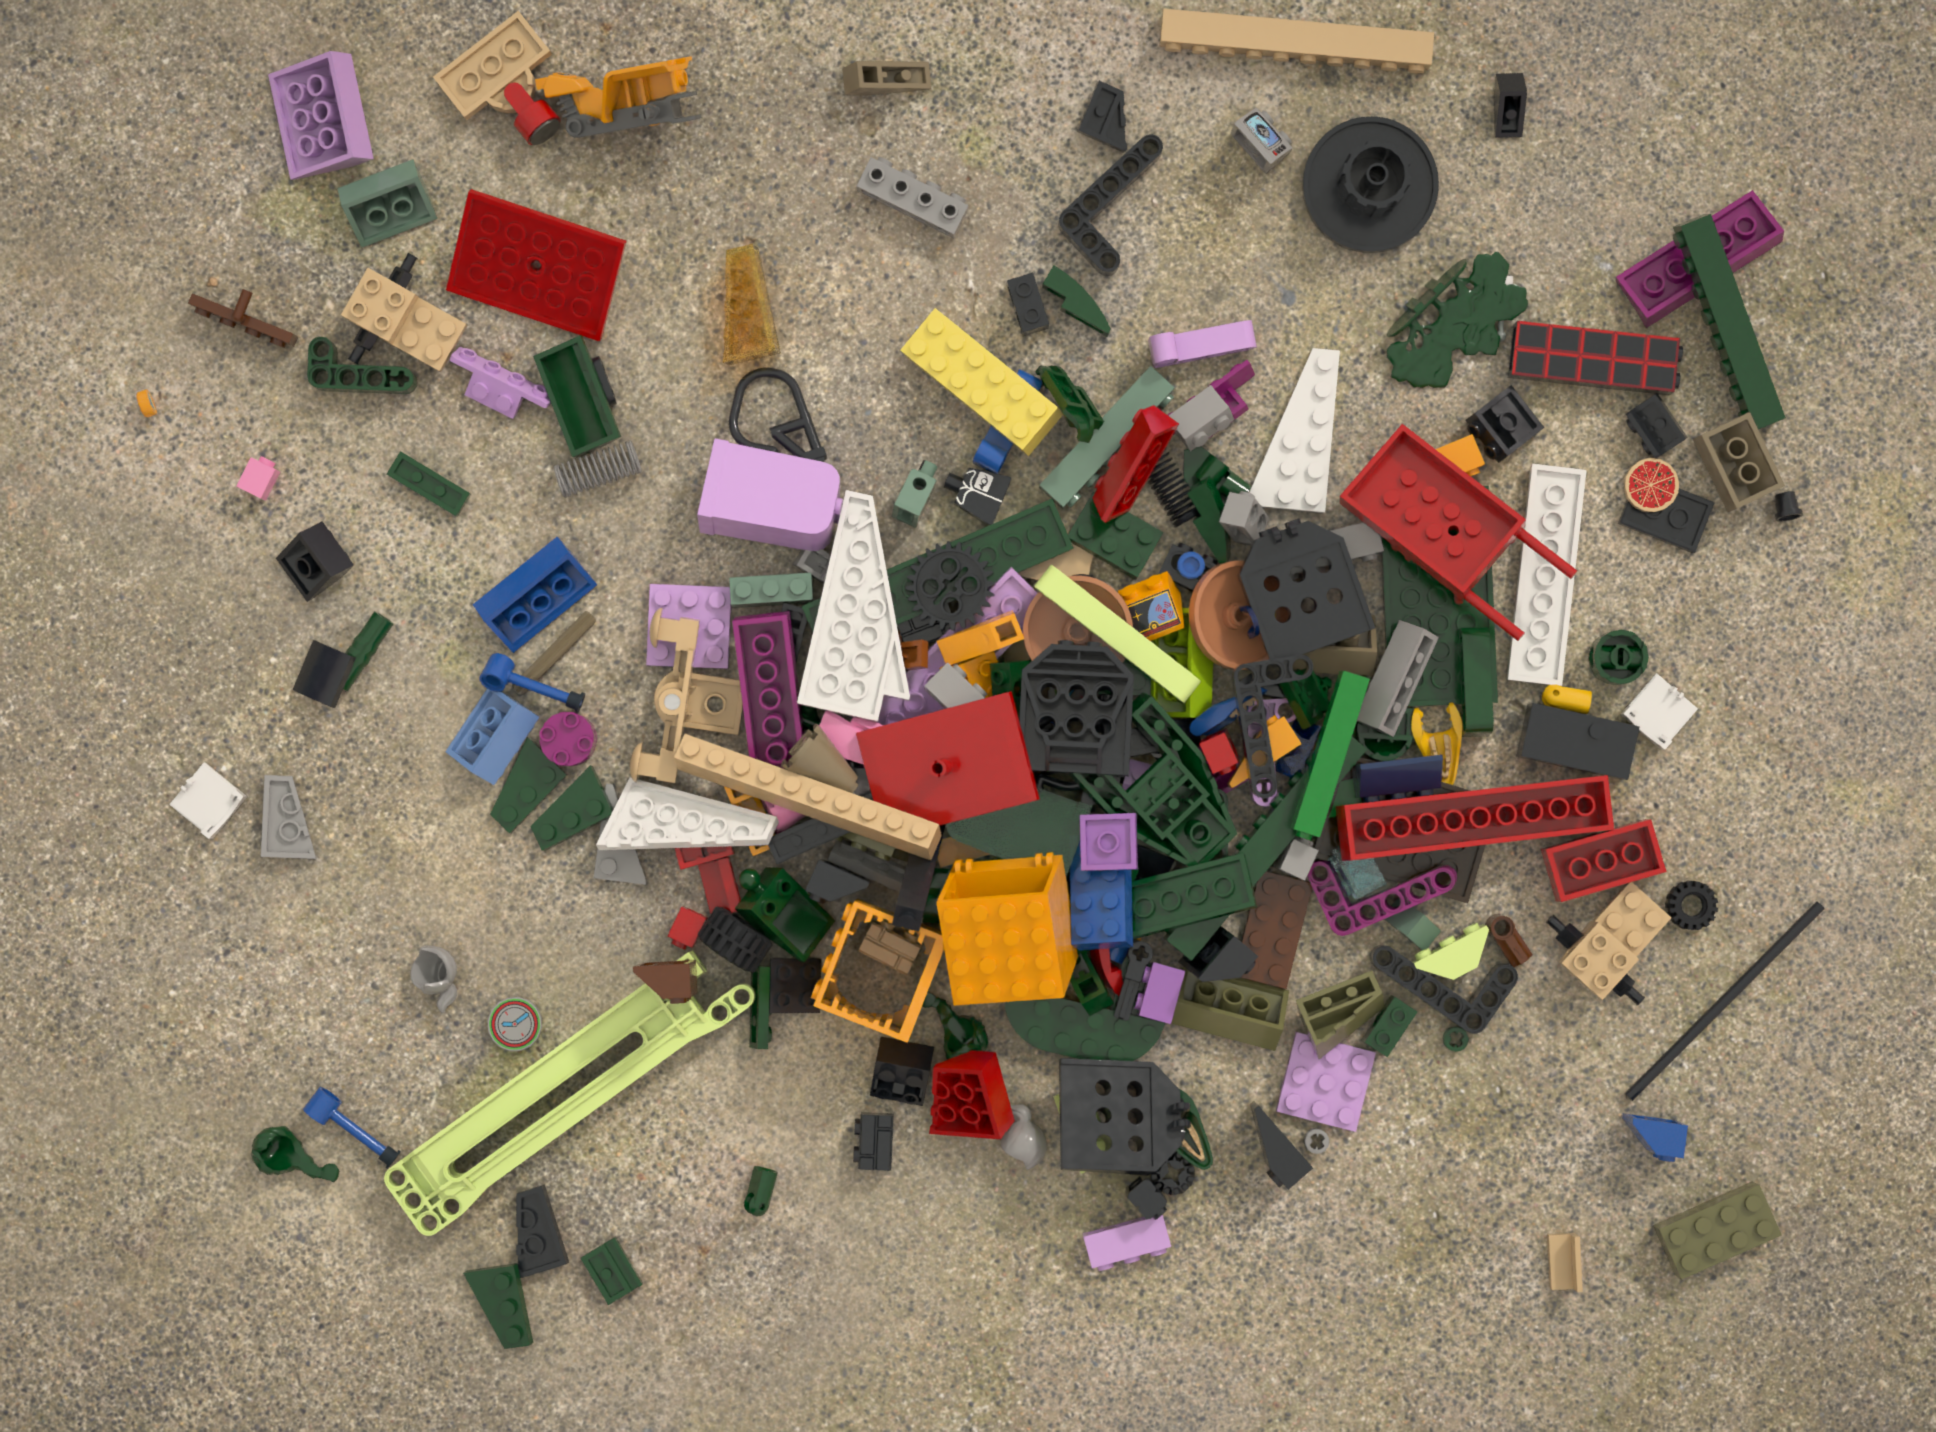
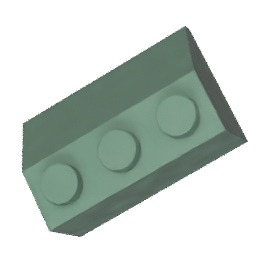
M414 159L337 188L341 206L361 247L438 219Z

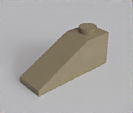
M855 61L842 68L845 95L870 96L932 89L929 62Z

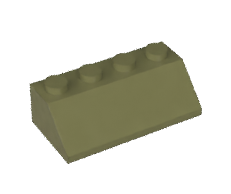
M1183 966L1182 970L1185 971L1171 1024L1273 1051L1276 1050L1284 1028L1289 990L1244 978L1202 982Z

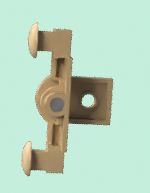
M659 608L654 613L649 632L650 641L654 648H657L659 640L676 642L673 670L659 682L654 694L656 711L665 723L660 755L642 752L643 742L634 748L630 760V774L632 780L636 783L639 775L656 777V780L676 782L678 767L674 756L683 739L684 727L738 735L743 708L740 680L692 672L700 619L680 617V620L663 618V608ZM713 696L720 697L723 701V708L719 711H712L708 707L709 698Z

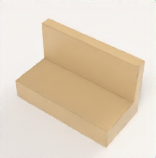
M1575 1233L1547 1234L1550 1289H1574L1576 1292H1583L1580 1236Z

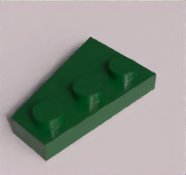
M527 737L490 815L509 834L512 833L561 783L567 774L556 763L550 761L542 749Z
M590 765L530 826L542 851H546L610 818L614 809L594 767Z
M514 1263L465 1271L463 1274L504 1349L530 1346L534 1343L518 1264Z

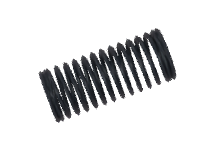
M1167 452L1166 454L1162 455L1159 461L1168 456L1170 452ZM1171 457L1156 465L1152 473L1173 460V458ZM1176 463L1150 475L1149 478L1151 479L1148 481V484H1153L1151 486L1152 490L1157 489L1154 495L1160 494L1157 500L1164 499L1160 505L1167 504L1163 510H1169L1166 516L1173 515L1170 521H1174L1172 523L1174 528L1189 521L1199 513L1197 508L1194 507L1179 515L1194 505L1193 502H1190L1177 509L1190 500V497H1187L1175 503L1185 496L1189 490L1170 499L1189 485L1185 484L1168 493L1184 482V478L1163 489L1182 476V473L1159 484L1179 470V468H1176L1157 478L1175 466Z

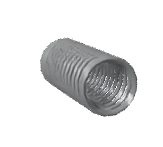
M632 441L625 442L632 469L621 443L619 446L626 470L616 446H613L620 472L611 449L608 447L614 473L605 451L602 449L609 477L599 452L596 451L603 479L592 453H590L597 480L587 455L584 456L591 482L581 457L578 459L585 483L579 472L576 460L573 459L580 487L572 471L571 464L567 461L574 489L567 475L564 463H561L563 472L558 464L554 465L555 476L563 497H571V491L577 495V489L582 493L583 487L587 491L589 486L594 489L595 484L600 487V481L606 485V479L609 483H612V477L615 481L618 480V476L623 479L624 474L629 478V471L632 475H635V472L637 474L641 473V466Z

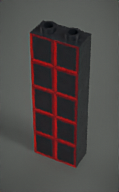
M1517 321L1513 324L1508 378L1671 395L1680 385V373H1677V364L1682 361L1683 346H1679L1680 338Z

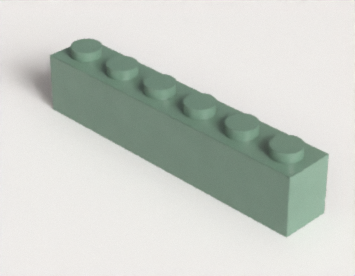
M1150 366L1102 417L1104 423L1099 430L1094 429L1090 442L1080 441L1041 482L1039 488L1053 499L1061 509L1066 505L1071 508L1081 498L1078 492L1085 485L1090 488L1100 476L1097 472L1103 466L1109 468L1107 464L1110 458L1122 446L1120 445V440L1134 425L1132 419L1140 409H1146L1153 405L1164 409L1174 398L1171 393L1175 387Z

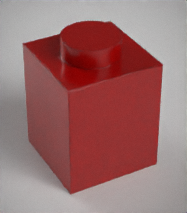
M682 906L668 934V937L673 939L671 944L684 950L687 949V946L693 948L699 938L698 932L708 917Z

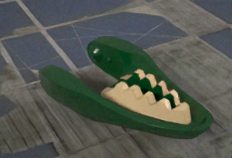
M1180 1089V1098H1183L1184 1102L1190 1103V1110L1186 1111L1183 1119L1190 1120L1191 1127L1185 1128L1184 1140L1176 1152L1195 1167L1206 1170L1213 1164V1156L1208 1138L1194 1101L1187 1093Z

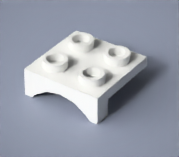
M1655 673L1620 715L1630 724L1640 726L1639 731L1659 749L1665 750L1672 742V738L1698 708L1688 701L1682 692L1679 693L1676 687L1671 686Z
M204 762L196 773L186 780L185 786L182 785L180 787L181 791L169 805L198 827L201 833L208 839H213L247 796Z

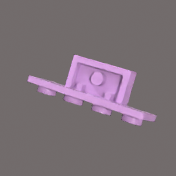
M459 347L449 359L451 362L473 372L465 396L512 419L517 415L523 398L543 408H547L551 404L545 386L534 384L526 380L523 375L510 372L502 368L499 363L478 356L471 349Z

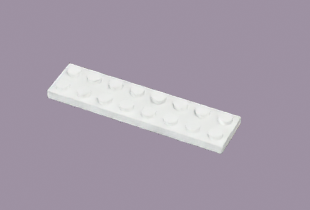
M1531 464L1524 529L1575 568L1586 470ZM1523 542L1521 546L1513 624L1524 631L1525 634L1519 641L1511 636L1506 680L1562 686L1574 577L1572 579L1568 578Z

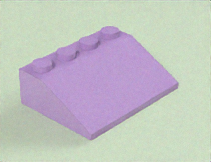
M329 51L268 74L290 180L345 169L374 159L351 54Z

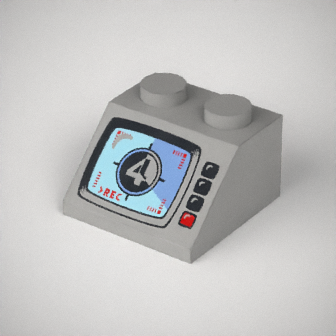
M1256 107L1234 123L1230 135L1262 171L1267 174L1291 152L1292 147L1290 144L1292 141L1282 130L1278 132L1272 125L1274 121L1266 111L1260 112Z

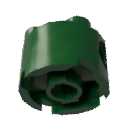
M1616 630L1607 632L1594 640L1590 647L1588 659L1590 669L1595 678L1606 684L1620 685L1631 683L1643 674L1647 668L1649 655L1647 646L1638 635L1627 630Z

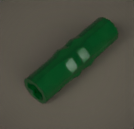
M376 611L373 612L361 632L354 638L352 645L346 650V654L356 659L343 688L345 691L350 690L394 625L393 622Z

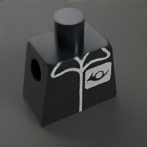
M968 468L965 478L949 472L943 488L958 493L954 502L955 506L989 526L996 519L1012 478Z

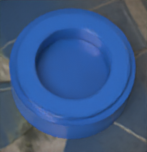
M1196 552L1184 553L1177 562V570L1185 579L1198 578L1205 568L1204 559Z

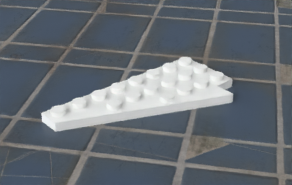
M846 490L797 704L878 722L884 696L909 701L910 694L873 496Z

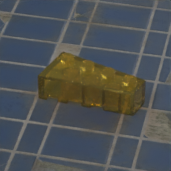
M749 244L726 250L723 363L730 366L781 354L759 248Z

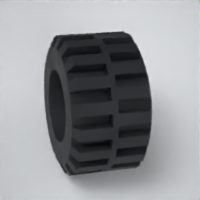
M715 907L698 932L700 940L706 946L746 972L754 973L773 946L767 936L756 930L741 917L723 907Z

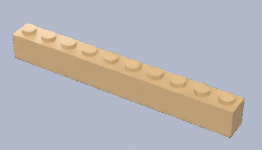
M1163 9L1159 47H1165V50L1168 52H1181V49H1190L1192 53L1205 55L1208 54V51L1219 52V55L1224 57H1234L1235 53L1246 54V58L1262 59V56L1273 57L1274 61L1287 62L1289 58L1300 59V62L1304 64L1326 61L1329 66H1343V63L1354 64V67L1359 69H1368L1370 65L1381 66V70L1396 71L1397 68H1406L1410 73L1420 74L1424 73V70H1429L1432 65L1434 32Z
M684 734L674 756L680 771L928 860L932 859L941 839L940 827L937 823Z

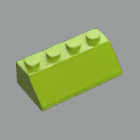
M1182 608L1184 628L1152 641L1158 648L1196 676L1201 683L1187 701L1183 703L1151 679V696L1171 718L1191 719L1197 718L1212 706L1213 662L1202 653L1194 640L1189 622V608Z

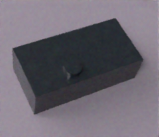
M1529 703L1526 708L1516 757L1601 776L1608 775V777L1614 779L1628 780L1640 726Z

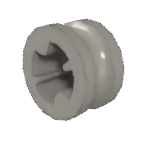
M1313 1128L1305 1134L1304 1145L1310 1152L1320 1154L1328 1148L1329 1137L1322 1129ZM1313 1134H1315L1317 1137L1319 1134L1323 1136V1138L1321 1139V1143L1323 1145L1318 1148L1315 1145V1147L1312 1148L1310 1146V1144L1312 1143V1139L1310 1137Z

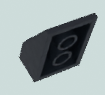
M1253 1101L1250 1104L1265 1164L1270 1168L1266 1173L1279 1188L1284 1184L1289 1190L1311 1171L1313 1167L1259 1105Z

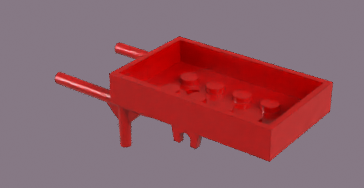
M1404 424L1400 425L1340 495V504L1387 540L1391 544L1392 549L1396 552H1401L1408 562L1412 560L1453 592L1456 604L1460 605L1466 600L1517 641L1523 637L1525 632L1471 591L1507 547L1514 543L1517 538L1568 578L1572 579L1578 571L1524 529L1526 523L1524 517ZM1450 530H1455L1458 532V534L1456 536H1451L1448 532Z

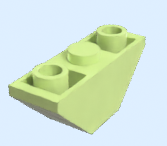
M1474 923L1463 929V935L1454 938L1452 935L1439 942L1440 947L1430 951L1427 948L1414 955L1416 960L1412 961V963H1414L1417 969L1454 980L1478 967L1489 929L1487 925L1482 924L1479 926L1478 923Z

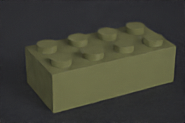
M1753 1181L1653 1225L1675 1276L1681 1280L1782 1236L1760 1185Z

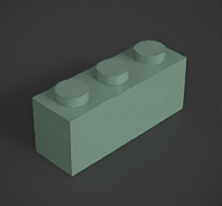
M812 573L729 578L730 599L733 608L783 605V603L808 604L814 601Z

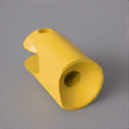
M1555 684L1548 685L1542 693V701L1545 706L1581 714H1588L1592 691L1562 687Z

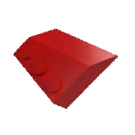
M972 1050L935 1064L932 1079L934 1101L930 1113L933 1118L929 1134L1001 1140L1015 1120L996 1052Z

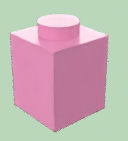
M262 456L259 460L251 457L236 487L266 501L280 471L274 469L276 463Z

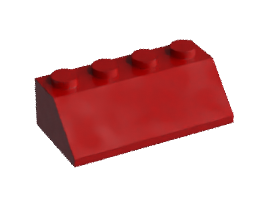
M1154 405L1146 409H1140L1132 419L1134 425L1120 440V445H1122L1120 450L1110 458L1107 464L1109 467L1107 473L1101 476L1095 485L1097 490L1092 499L1101 520L1105 523L1131 510L1179 426L1178 422Z

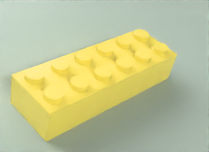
M936 308L901 349L908 359L1027 456L1033 452L1063 416V413L1055 404Z

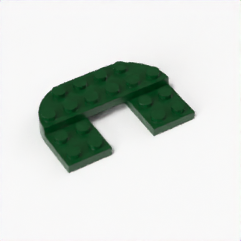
M1125 957L1121 964L1122 981H1124L1128 968V957ZM1140 983L1137 995L1138 993L1143 994L1146 983ZM1114 994V1004H1112L1111 1010L1105 1008L1092 1016H1089L1081 1002L1064 998L1004 1002L1008 1020L1023 1040L1038 1049L1077 1059L1134 1061L1146 1054L1155 1045L1165 1025L1164 1022L1137 1015L1138 1009H1135L1134 1006L1128 1021L1114 1017V1011L1119 998L1116 994Z

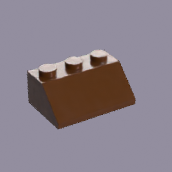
M696 960L645 962L633 966V973L662 999H670V1004L687 1003V1001L691 1000L692 996L698 993Z

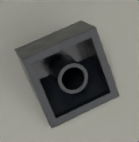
M323 521L298 533L276 557L278 563L307 602L341 579L354 566L348 554L344 552Z

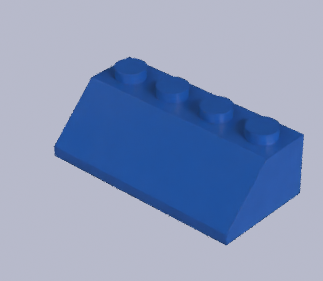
M557 536L482 596L473 606L489 628L514 653L596 587L597 583Z

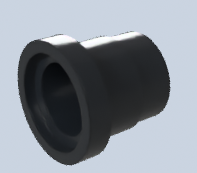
M1794 491L1782 492L1774 496L1777 510L1775 514L1776 521H1790L1803 516Z

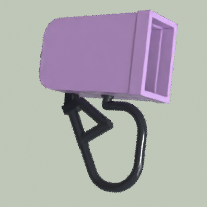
M764 367L752 370L743 376L737 384L729 415V430L737 444L729 443L726 440L714 439L697 513L700 533L729 536L801 550L819 551L830 543L835 523L838 524L843 503V499L840 498V476L832 465L825 463V460H827L824 446L822 447L797 381L787 372L775 368ZM772 377L785 382L792 392L800 418L769 428L772 438L792 455L778 453V449L775 446L751 442L739 430L738 418L745 389L752 381L758 378ZM804 428L811 450L805 452L785 434Z

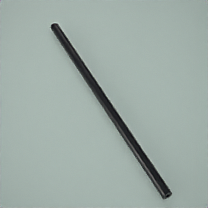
M1816 901L1625 1092V1095L1633 1101L1825 908Z

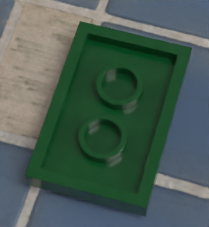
M1093 492L1068 534L1071 543L1136 580L1164 532L1129 512L1105 523L1101 520L1092 499L1095 494Z

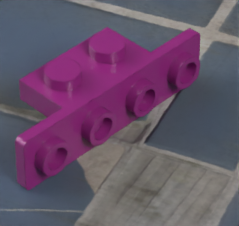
M1248 360L1235 365L1221 379L1210 383L1229 406L1234 420L1249 410L1247 404L1235 391L1255 376L1252 365Z

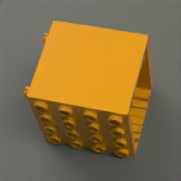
M857 898L854 903L849 902L845 908L841 920L846 921L844 928L840 927L837 930L831 944L836 949L834 954L830 953L826 957L821 970L826 975L824 979L820 978L815 985L811 996L812 999H815L813 1006L908 1043L944 951L941 930L921 923L919 931L909 929V933L912 935L916 932L919 936L918 942L921 945L922 943L925 945L924 954L929 955L910 1005L904 1004L901 1010L888 1014L864 1011L849 1002L839 991L836 983L840 974L835 973L849 934H855L860 922L864 921L866 923L870 922L873 918H878L877 921L883 922L886 919L888 923L892 924L894 912Z

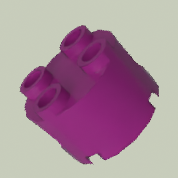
M561 712L552 715L539 732V743L543 753L550 761L557 765L576 766L582 764L595 751L597 734L594 725L580 714Z

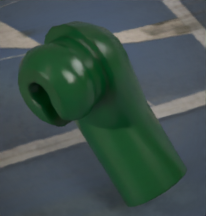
M801 705L804 727L813 731V725H820L821 723L816 708Z

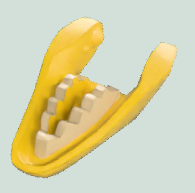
M1450 702L1446 708L1447 713L1451 715V728L1444 732L1427 733L1423 730V722H1421L1423 712L1419 708H1414L1411 730L1423 757L1442 755L1441 782L1453 785L1458 770L1463 730L1462 719L1453 702Z

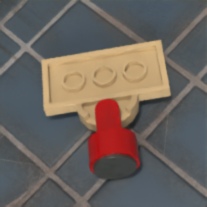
M519 11L433 76L466 120L470 119L488 104L496 111L502 113L517 112L518 116L514 121V126L529 145H539L547 141L560 127L561 119L546 100L533 101L536 83L531 71L550 57L552 53Z

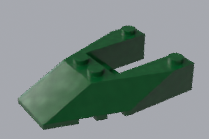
M1142 692L1133 701L1132 722L1162 756L1126 790L1123 789L1112 775L1068 774L1106 814L1136 813L1137 839L1189 867L1209 862L1238 833L1227 807L1221 799L1217 783L1206 763L1205 755L1151 695Z

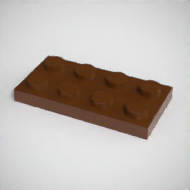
M1267 871L1258 880L1254 890L1257 908L1249 910L1241 941L1258 958L1255 960L1256 963L1249 973L1243 974L1241 978L1287 989L1312 891L1311 883Z

